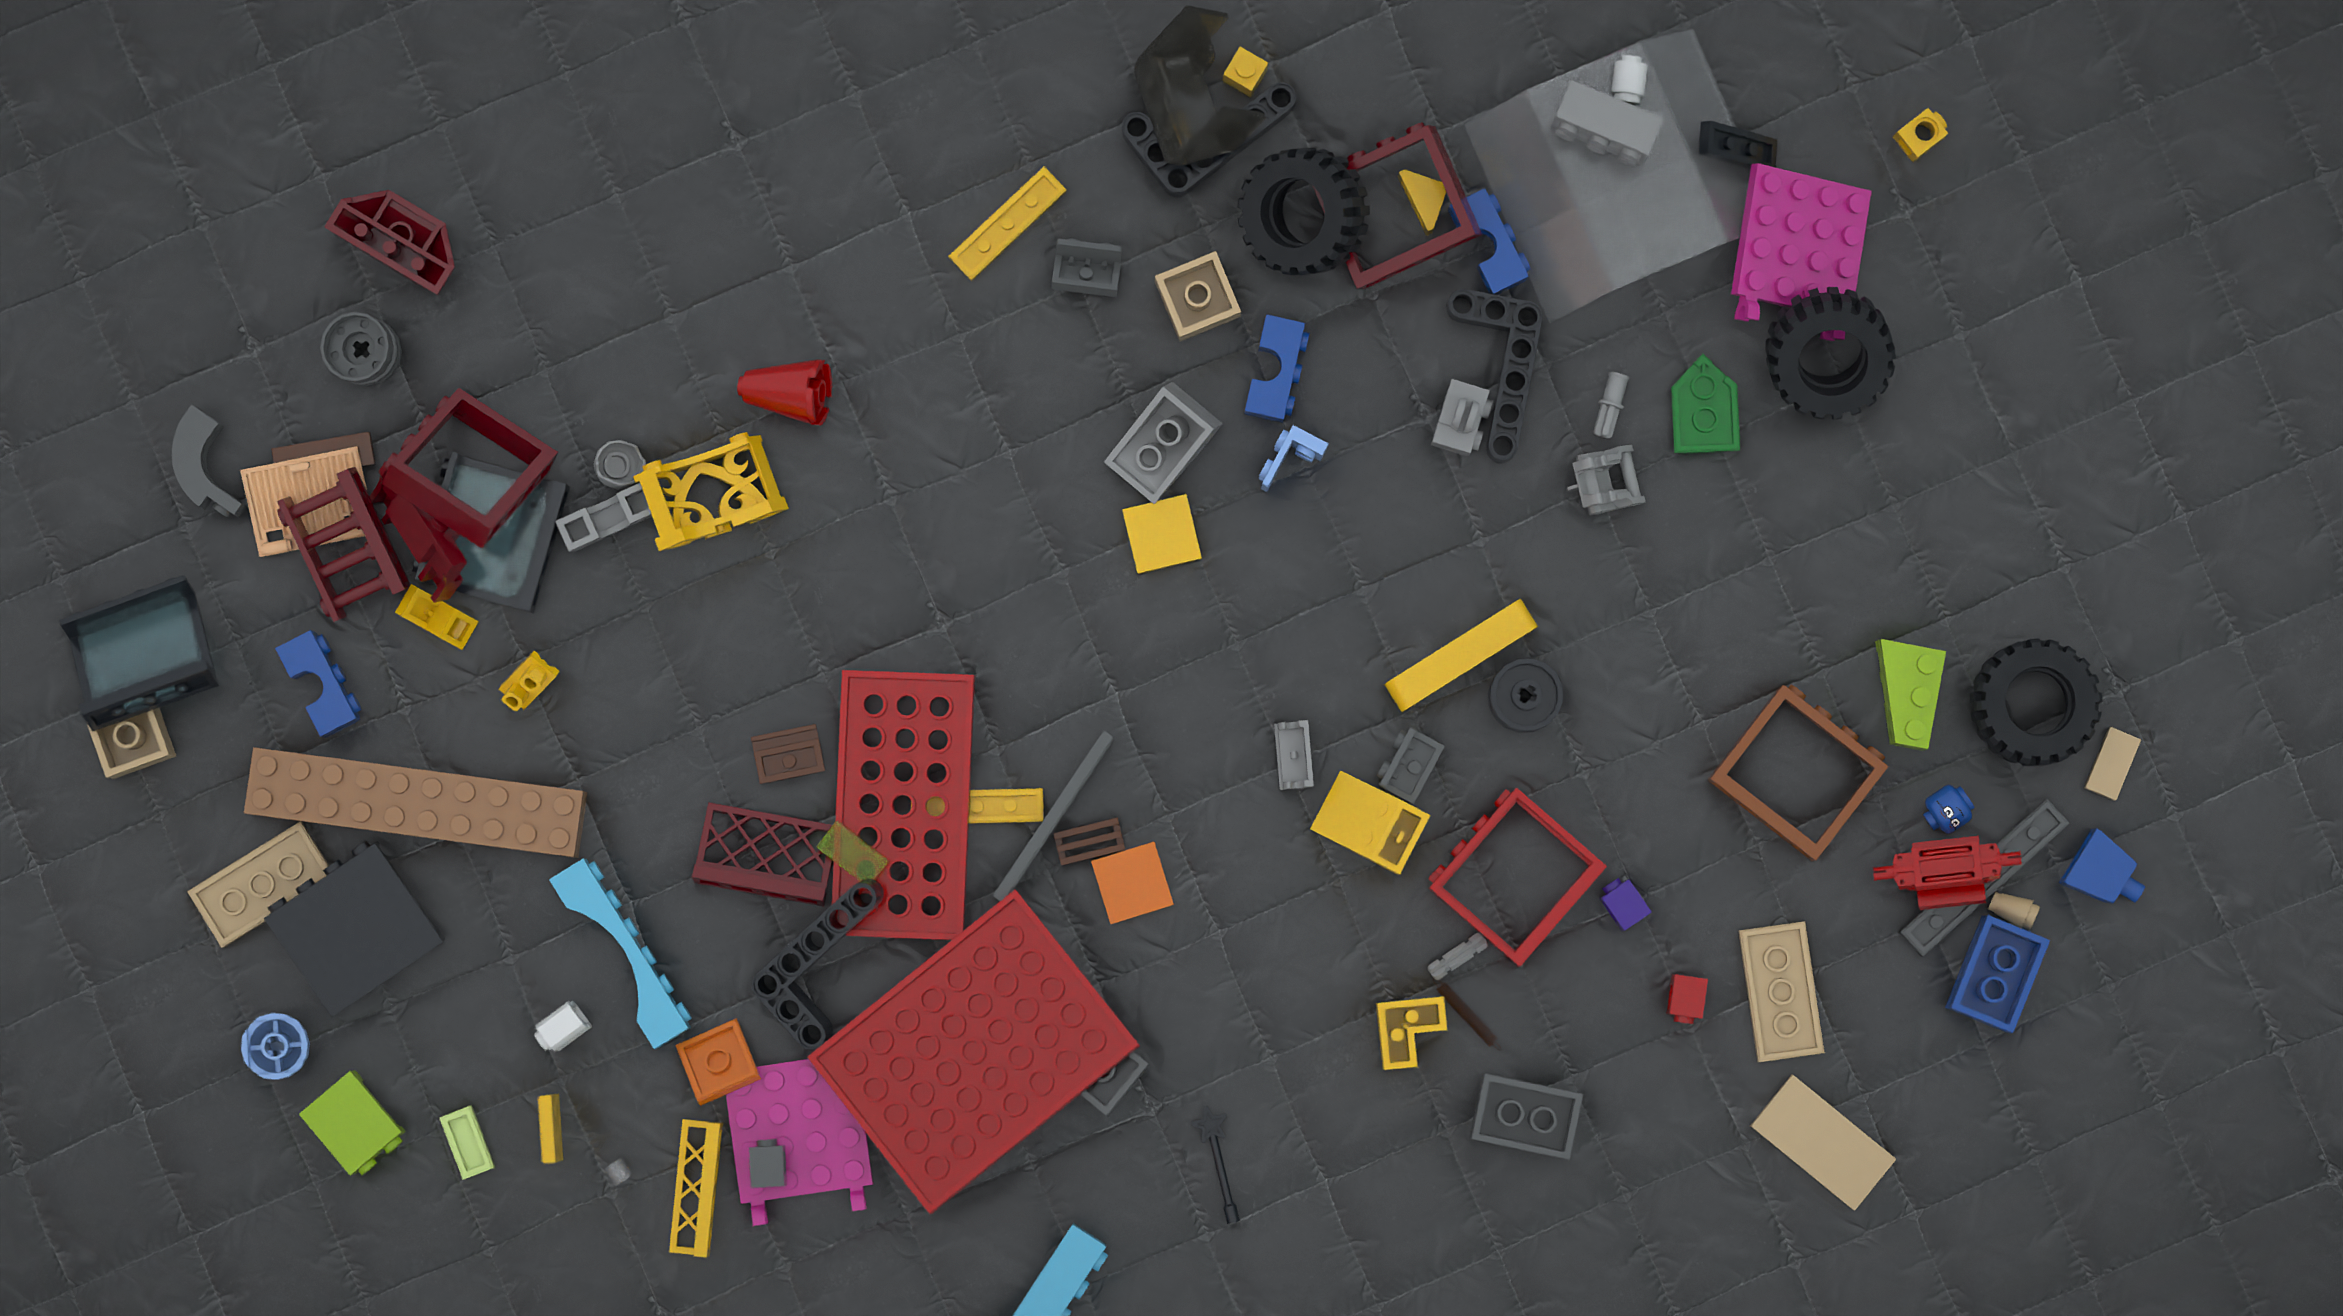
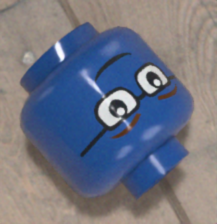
M1945 785L1926 798L1925 806L1928 811L1923 816L1934 831L1940 828L1944 833L1951 834L1972 819L1971 810L1975 807L1961 786L1955 788L1952 785Z

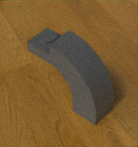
M191 404L181 418L172 442V465L177 481L185 494L199 507L206 510L213 500L215 502L211 507L227 518L231 513L240 518L247 506L217 486L207 468L209 449L224 426Z

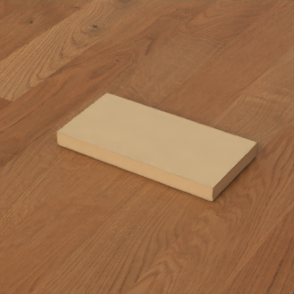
M300 821L187 892L221 948H224L265 923L264 918L270 914L267 907L282 897H285L288 902L297 896L298 893L295 889L310 878L316 883L326 875L323 870L329 864L304 823Z
M1805 921L1739 930L1757 1062L1824 1053Z
M1791 1074L1750 1125L1854 1211L1896 1160V1158L1793 1074Z

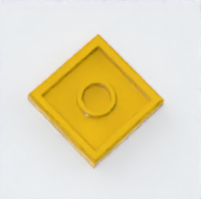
M1186 494L1159 500L1155 504L1151 502L1122 509L1137 574L1202 559Z
M559 1094L542 1095L538 1098L542 1162L556 1163L563 1160Z

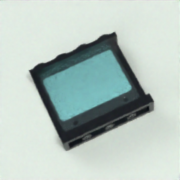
M452 452L450 459L445 458L442 464L440 477H443L444 481L441 488L485 516L522 473ZM543 479L483 549L460 535L455 543L468 563L460 572L464 580L456 592L534 613L558 531L555 521L562 518L570 486L555 480L552 482ZM416 559L414 560L412 571L416 573V580L420 581L418 576L428 561L418 563ZM433 579L423 581L424 583L437 586Z
M185 575L170 578L163 583L137 590L130 595L107 601L97 607L74 613L69 617L59 620L60 626L70 639L84 703L79 704L81 716L93 732L219 686L197 597Z

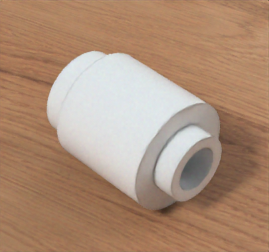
M1623 55L1622 60L1615 61L1611 94L1614 95V98L1631 105H1640V99L1645 94L1648 68L1647 64L1641 63L1642 57Z

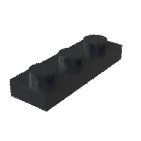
M1711 120L1700 123L1699 155L1750 169L1751 164L1757 163L1776 168L1777 139Z

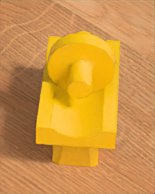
M533 651L499 687L498 690L504 694L501 699L502 702L513 711H518L520 708L524 710L556 678L560 671L555 667L549 666L536 651Z

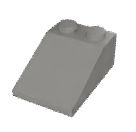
M1171 382L1161 388L1104 463L1155 504L1203 450L1223 423L1174 382Z

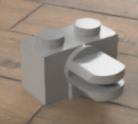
M1451 379L1431 445L1468 457L1472 449L1478 451L1483 436V431H1479L1478 427L1481 418L1488 419L1493 400L1487 399L1490 390Z

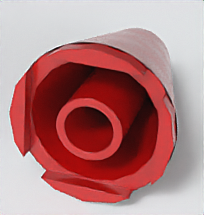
M820 359L747 370L744 376L739 377L737 392L739 396H742L744 403L811 425L821 426L829 413V408L824 407L825 398L832 396L831 369L829 364H824L825 360Z

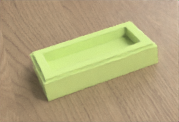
M472 1105L440 1117L463 1180L495 1168Z

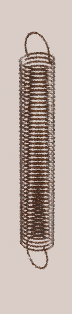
M1442 986L1437 988V992L1439 991V994L1446 998L1445 1000L1448 1001L1452 1008L1454 1007V1010H1456L1458 1014L1464 1018L1463 1020H1465L1470 1027H1472L1476 1033L1479 1034L1478 1036H1480L1482 1040L1488 1044L1489 1047L1492 1045L1494 1046V1043L1492 1042L1494 1039H1492L1489 1042L1488 1040L1490 1038L1485 1037L1488 1033H1486L1484 1036L1482 1035L1484 1033L1483 1031L1486 1028H1484L1480 1032L1479 1030L1481 1028L1478 1029L1476 1027L1479 1023H1477L1475 1026L1473 1025L1475 1023L1474 1021L1477 1018H1475L1471 1022L1470 1020L1473 1017H1471L1470 1019L1468 1018V1015L1470 1013H1468L1466 1016L1464 1015L1466 1013L1465 1011L1468 1008H1466L1462 1012L1461 1010L1464 1007H1462L1461 1009L1459 1008V1005L1461 1003H1459L1457 1006L1455 1005L1457 1003L1456 1001L1459 998H1457L1453 1002L1452 1000L1455 997H1453L1452 999L1450 998V995L1453 992H1451L1448 996L1446 995L1448 993L1447 991L1450 988H1448L1445 992L1443 990L1446 987H1444L1443 989L1441 988Z

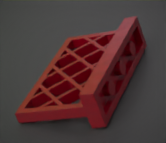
M708 802L697 860L692 874L693 882L824 907L834 855L835 825ZM714 812L728 814L734 825L718 835L712 826ZM735 816H740V817H745V818H743L742 820H740V821L738 822L737 819L735 818ZM751 819L761 820L767 830L751 841L741 826ZM767 822H773L777 824L770 827ZM784 825H789L795 828L799 837L783 846L774 832ZM800 828H806L809 830L803 833L800 830ZM738 829L747 841V844L731 853L722 839ZM711 830L715 837L708 841ZM816 831L830 833L828 845L816 853L807 837ZM771 835L780 850L764 860L755 844ZM801 841H804L812 856L796 865L787 851ZM717 842L720 843L728 855L719 863L704 861L706 849ZM751 848L760 860V863L751 869L741 868L735 858ZM826 853L825 863H823L820 856ZM784 854L793 869L784 875L774 874L768 863ZM814 860H817L823 869L821 882L807 880L800 870ZM732 861L735 867L728 866L725 864ZM762 867H765L768 873L761 872L758 870ZM797 873L801 879L790 876Z

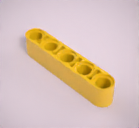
M1519 599L1384 685L1400 711L1403 712L1537 628L1538 625L1523 601Z

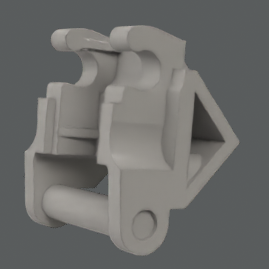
M1632 445L1618 446L1605 451L1581 454L1576 457L1573 467L1577 484L1567 487L1566 490L1567 492L1579 490L1583 508L1588 509L1589 516L1646 503L1645 496H1641L1631 456V452L1634 451ZM1620 463L1626 489L1614 490L1608 470L1613 465Z

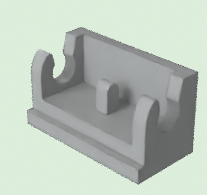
M1308 720L1274 724L1280 790L1313 788Z

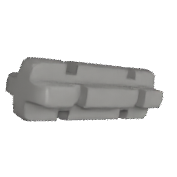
M1481 933L1474 934L1468 938L1469 941L1467 943L1462 942L1442 956L1443 959L1440 961L1437 959L1428 965L1427 968L1435 980H1440L1448 974L1447 971L1455 970L1474 957L1473 954L1475 952L1480 953L1486 949L1488 942Z

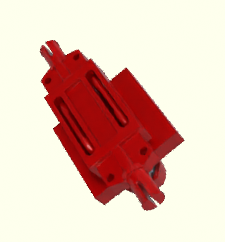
M1979 836L1912 843V852L1895 854L1893 865L1873 867L1874 881L1895 879L1899 890L1917 891L1920 910L1986 903L1984 884L2000 879L2003 866L2022 865L2021 851L2000 853L1996 843L1980 845Z

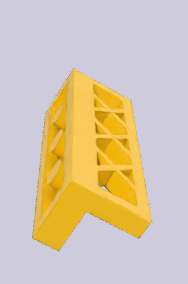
M682 1119L669 1247L670 1253L691 1254L696 1257L706 1258L710 1256L723 1123ZM689 1127L706 1128L705 1145L697 1151L688 1141ZM687 1147L693 1153L688 1159H686ZM704 1150V1156L702 1158L699 1154ZM696 1157L702 1164V1175L693 1184L685 1175V1165ZM685 1181L688 1184L689 1188L683 1192V1184ZM701 1183L699 1192L696 1187ZM693 1190L699 1198L698 1211L689 1217L681 1207L682 1198ZM680 1214H682L686 1221L679 1226ZM696 1217H697V1225L692 1221V1220L695 1219ZM687 1224H690L696 1232L694 1247L677 1246L679 1231Z

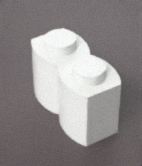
M568 1001L535 1025L538 1032L534 1036L545 1050L552 1049L556 1052L573 1042L589 1030L592 1025L577 1004L573 1001Z

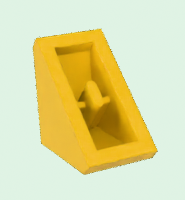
M1404 169L1399 172L1398 179L1427 236L1434 230L1446 190L1442 182Z

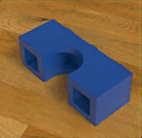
M1484 188L1466 197L1481 233L1492 240L1495 248L1494 255L1480 263L1477 267L1488 293L1499 295L1527 281L1529 277L1527 271L1531 270L1530 265L1523 252L1517 253L1512 243L1516 241V237L1508 223L1503 225L1498 215L1502 210L1495 195H1488ZM1451 204L1449 205L1448 212L1456 228H1458L1461 224Z
M1266 314L1259 351L1276 356L1280 362L1281 371L1276 378L1270 381L1252 379L1245 415L1283 423L1284 415L1291 416L1295 397L1289 396L1292 383H1299L1302 365L1296 363L1298 352L1306 351L1309 333L1303 331L1305 323Z
M309 630L275 648L290 678L298 679L306 674L315 673L322 680L323 692L321 697L316 702L305 707L320 737L327 738L361 720L357 713L362 710L353 692L347 693L343 682L347 681L338 663L332 664L327 654L332 650L323 634L318 636L315 631Z

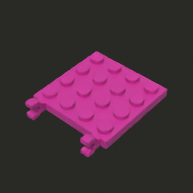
M1759 163L1751 164L1731 291L1732 295L1740 296L1734 319L1749 322V319L1758 321L1760 305L1757 300L1790 308L1792 306L1791 299L1797 295H1800L1802 299L1810 296L1808 290L1818 288L1819 293L1827 292V287H1838L1841 294H1844L1846 289L1856 291L1871 191ZM1825 331L1820 334V339L1834 341L1835 339L1844 340L1845 331Z
M809 1059L757 1066L761 1076L760 1080L726 1094L741 1204L751 1202L753 1226L768 1224L765 1200L850 1188L852 1211L867 1209L864 1186L873 1185L867 1134ZM777 1139V1146L785 1145L787 1186L751 1188L749 1147H757V1140Z

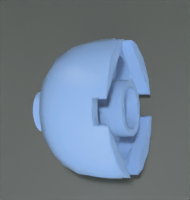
M280 1013L259 1016L246 1029L242 1036L241 1044L243 1059L247 1066L260 1077L274 1080L290 1077L300 1070L309 1056L310 1048L309 1037L302 1024L288 1014Z

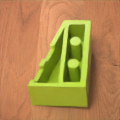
M1879 639L1875 641L1879 658L1880 679L1883 686L1890 745L1920 751L1927 750L1930 743L1946 651Z

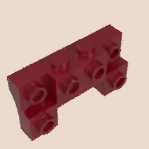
M385 461L379 470L380 479L369 497L373 504L384 502L387 509L385 511L386 514L381 520L384 525L394 524L417 562L423 563L428 561L418 578L421 582L433 579L438 588L431 596L433 603L448 600L464 580L460 572L468 563L455 543L460 534L384 486L382 483L388 470L384 467Z

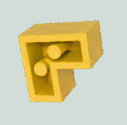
M1444 997L1376 1003L1382 1069L1418 1067L1414 1033L1447 1030Z

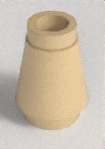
M1995 892L1988 910L1994 912L2010 924L2030 931L2040 906L2033 904L2034 900Z

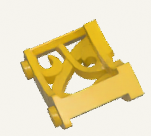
M748 432L740 433L729 438L730 444L693 457L667 464H662L661 460L650 462L642 466L644 472L633 476L635 483L640 482L660 536L655 539L659 551L685 546L692 541L704 537L705 539L732 531L730 524L733 527L748 522L752 524L789 509L785 497L780 496L761 443L763 442L761 435L749 436ZM750 450L757 471L749 477L743 478L740 474L747 468L748 460L743 465H737L734 462V457L740 452ZM723 458L722 467L709 463ZM688 469L680 481L675 473ZM699 474L717 478L732 486L720 500L718 507L719 518L714 519L709 510L701 504L685 501L692 483ZM757 477H760L767 500L751 484ZM658 479L668 480L670 488L661 489ZM739 491L741 495L734 500L740 501L741 507L739 509H732L728 501L733 494ZM664 494L669 497H674V500L666 501ZM684 509L696 511L700 517L699 522H692L690 520L692 512L684 513Z

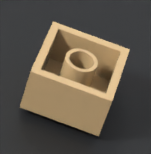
M1216 251L1155 276L1156 286L1180 342L1241 317V310Z
M160 708L94 732L88 726L106 778L115 779L176 757Z

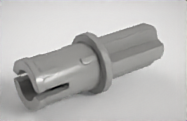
M1609 372L1608 374L1609 377L1603 399L1598 401V404L1601 406L1593 430L1596 436L1610 439L1613 435L1619 410L1624 408L1621 403L1630 378L1616 372Z

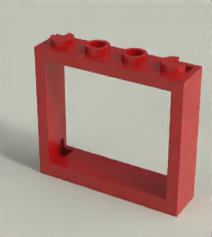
M1515 788L1512 792L1505 789L1493 803L1498 807L1490 817L1484 814L1472 827V830L1476 833L1468 843L1462 839L1450 853L1454 859L1445 868L1440 864L1428 878L1432 882L1428 889L1478 933H1481L1486 940L1517 967H1520L1607 866L1524 793ZM1516 803L1588 866L1514 950L1445 890L1443 886Z

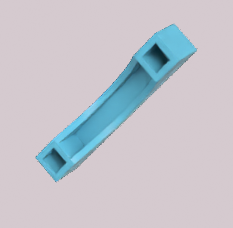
M583 858L549 880L566 908L583 913L601 924L615 937L624 949L633 967L638 987L637 1023L652 1047L658 1049L690 1029L691 1026L687 1021L692 1019L682 1002L676 1004L670 994L674 991V988L665 974L659 976L653 964L657 961L647 945L642 948L635 936L639 935V931L630 917L625 920L618 910L622 904L612 889L606 891L600 880L605 877L595 861L589 863L587 859Z

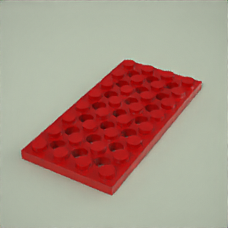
M842 670L832 904L852 886L864 880L860 877L858 868L863 861L867 860L873 862L876 866V873L871 879L879 882L884 892L881 903L845 936L953 940L964 931L975 675ZM873 695H878L883 700V708L877 714H870L865 707L866 700ZM906 696L912 697L916 702V709L910 715H903L898 709L899 701ZM942 697L948 701L949 710L944 716L938 717L932 713L931 704L935 699ZM871 728L878 729L882 735V740L876 747H869L864 742V735ZM909 729L913 732L915 741L911 747L904 749L898 745L897 735L900 731ZM935 731H943L948 737L947 745L943 749L936 750L930 745V736ZM875 761L880 766V775L875 780H867L863 776L862 770L867 762ZM907 762L913 768V776L910 780L902 782L897 779L895 770L899 764ZM934 764H942L946 769V777L939 783L932 782L928 776V771ZM873 794L879 800V807L874 813L868 814L863 811L861 801L866 795ZM905 795L910 798L912 808L907 814L900 815L894 809V802L899 796ZM933 797H940L945 803L943 813L938 816H932L927 810V803ZM867 827L873 828L878 836L876 843L870 847L864 846L860 841V833ZM898 829H906L911 837L909 844L904 848H898L892 840L894 832ZM932 830L940 831L944 838L943 844L937 849L929 848L925 841L926 835ZM897 862H904L909 868V875L903 881H897L891 875L892 866ZM930 863H936L942 869V876L937 882H929L924 876V870ZM860 888L859 897L862 894H870L872 896L867 888ZM896 895L904 896L908 902V907L902 914H895L890 909V901ZM930 896L938 898L941 904L940 911L933 916L927 915L923 910V902ZM836 910L835 919L837 922L844 926L847 925V914L843 910Z

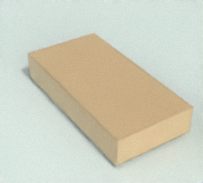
M2108 727L2084 788L2116 801L2141 739L2113 727Z

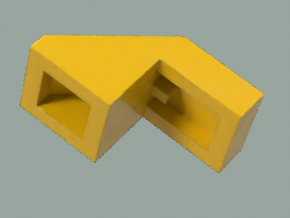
M411 584L395 613L463 650L479 621L443 601L433 603L431 594Z

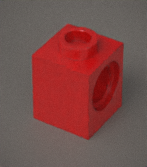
M1672 974L1666 1014L1674 1015V1022L1694 1024V1018L1703 1019L1708 979Z

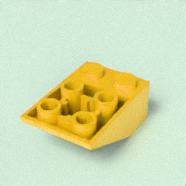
M1340 771L1310 830L1400 875L1430 815Z

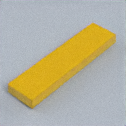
M1043 166L949 255V258L972 281L1063 196L1067 190Z
M1043 788L970 790L969 824L1042 822L1044 820ZM933 797L927 803V810L932 816L942 814L945 809V803L940 797Z

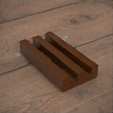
M1118 817L1053 833L1061 866L1125 850ZM1113 826L1114 829L1112 833L1063 844L1061 839ZM1112 839L1117 841V845L1070 857L1065 855L1067 850Z

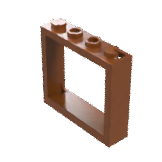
M1782 685L1779 686L1707 780L1809 860L1816 861L1889 766L1883 762L1885 756L1870 745L1866 749L1857 742L1859 736L1845 725L1840 729L1830 720L1833 716L1819 705L1813 708L1805 702L1806 695L1793 685H1790L1788 688ZM1784 700L1872 768L1816 843L1727 775Z

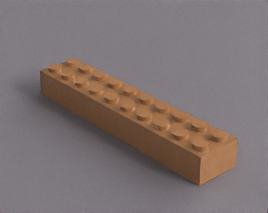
M253 747L244 813L579 858L588 792Z

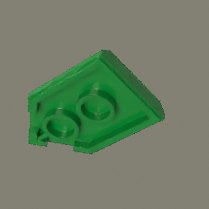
M1702 354L1671 387L1674 453L1740 451L1737 384L1718 369L1708 357Z

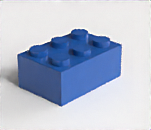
M1982 915L1945 1008L2003 1032L2013 1033L2050 940L1990 915Z

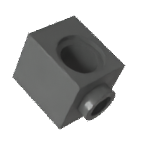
M777 1139L757 1140V1147H749L751 1188L787 1186L785 1145L777 1146Z

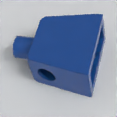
M2097 828L2090 830L2058 882L2063 886L2108 904L2114 903L2119 894L2135 903L2145 889L2143 884L2130 877L2137 866L2136 861Z

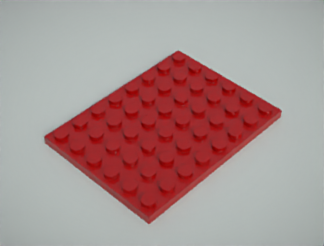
M1015 889L807 1058L927 1212L933 1214L1140 1045Z

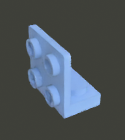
M1294 425L1289 432L1283 429L1275 444L1274 450L1278 452L1275 460L1268 459L1259 475V480L1263 481L1261 489L1265 492L1268 491L1291 446L1296 448L1295 455L1312 463L1314 458L1321 461L1327 450L1328 443Z

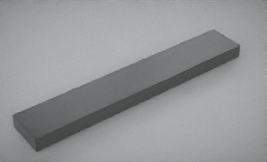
M1103 731L993 894V897L1001 901L1015 889L1113 743L1114 737Z
M2048 799L2040 803L1996 843L2000 853L2021 851L2022 865L2003 866L2000 879L1984 884L1986 899L2070 824ZM1980 904L1923 910L1900 933L1921 956H1924Z

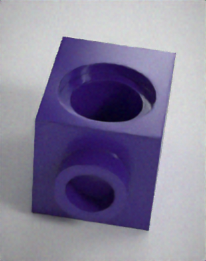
M1617 878L1602 888L1605 895L1599 899L1621 931L1627 930L1651 913V910L1629 879L1621 882Z

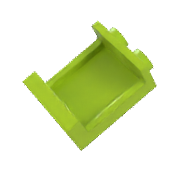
M356 1070L349 1071L299 1113V1115L349 1175H354L357 1172L364 1175L377 1164V1161L374 1159L383 1150L388 1154L403 1142L400 1136L406 1131L402 1126L397 1125L362 1083L364 1080Z

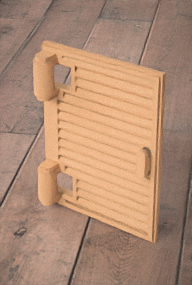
M357 446L240 470L259 557L299 549L289 526L285 527L279 519L277 509L280 507L277 501L291 497L294 505L337 486L336 482L339 479L336 474L352 467H356L367 490ZM340 498L301 516V520L310 535L345 519L344 516H349L353 509L348 499ZM355 528L320 545L364 537L365 535L362 529L358 530ZM282 529L284 539L269 542L267 532Z

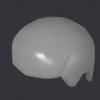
M622 440L608 441L598 449L594 460V470L599 480L605 486L615 490L627 489L636 484L633 476L644 472L642 466L646 465V460L642 457L638 447Z

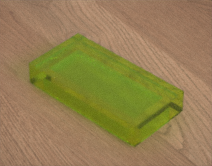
M838 820L835 821L816 846V848L858 881L864 879L876 880L890 862Z

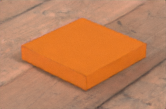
M1155 842L1091 861L1110 924L1174 905Z
M737 1018L676 1045L700 1106L761 1079Z

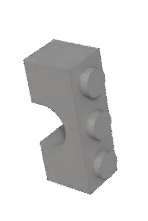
M638 483L616 493L615 496L588 508L585 507L555 522L568 551L573 553L652 517L641 484Z

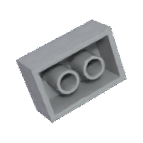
M1570 80L1550 128L1555 129V134L1562 139L1572 142L1575 138L1587 143L1586 147L1599 154H1605L1608 151L1617 155L1619 162L1635 167L1636 164L1643 166L1649 156L1664 118Z

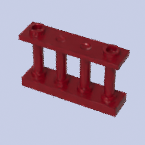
M356 467L337 473L336 475L339 479L336 482L337 486L294 505L291 497L277 501L280 507L277 509L279 519L285 527L289 526L321 594V608L327 617L332 618L333 622L347 617L343 609L344 606L383 588L386 590L390 589L394 595L408 589L411 585ZM340 498L349 500L353 509L350 512L351 516L310 535L308 534L301 516ZM355 528L363 530L367 539L365 546L327 564H322L316 552V546ZM369 558L377 560L381 569L378 577L339 595L336 594L329 579L330 576Z

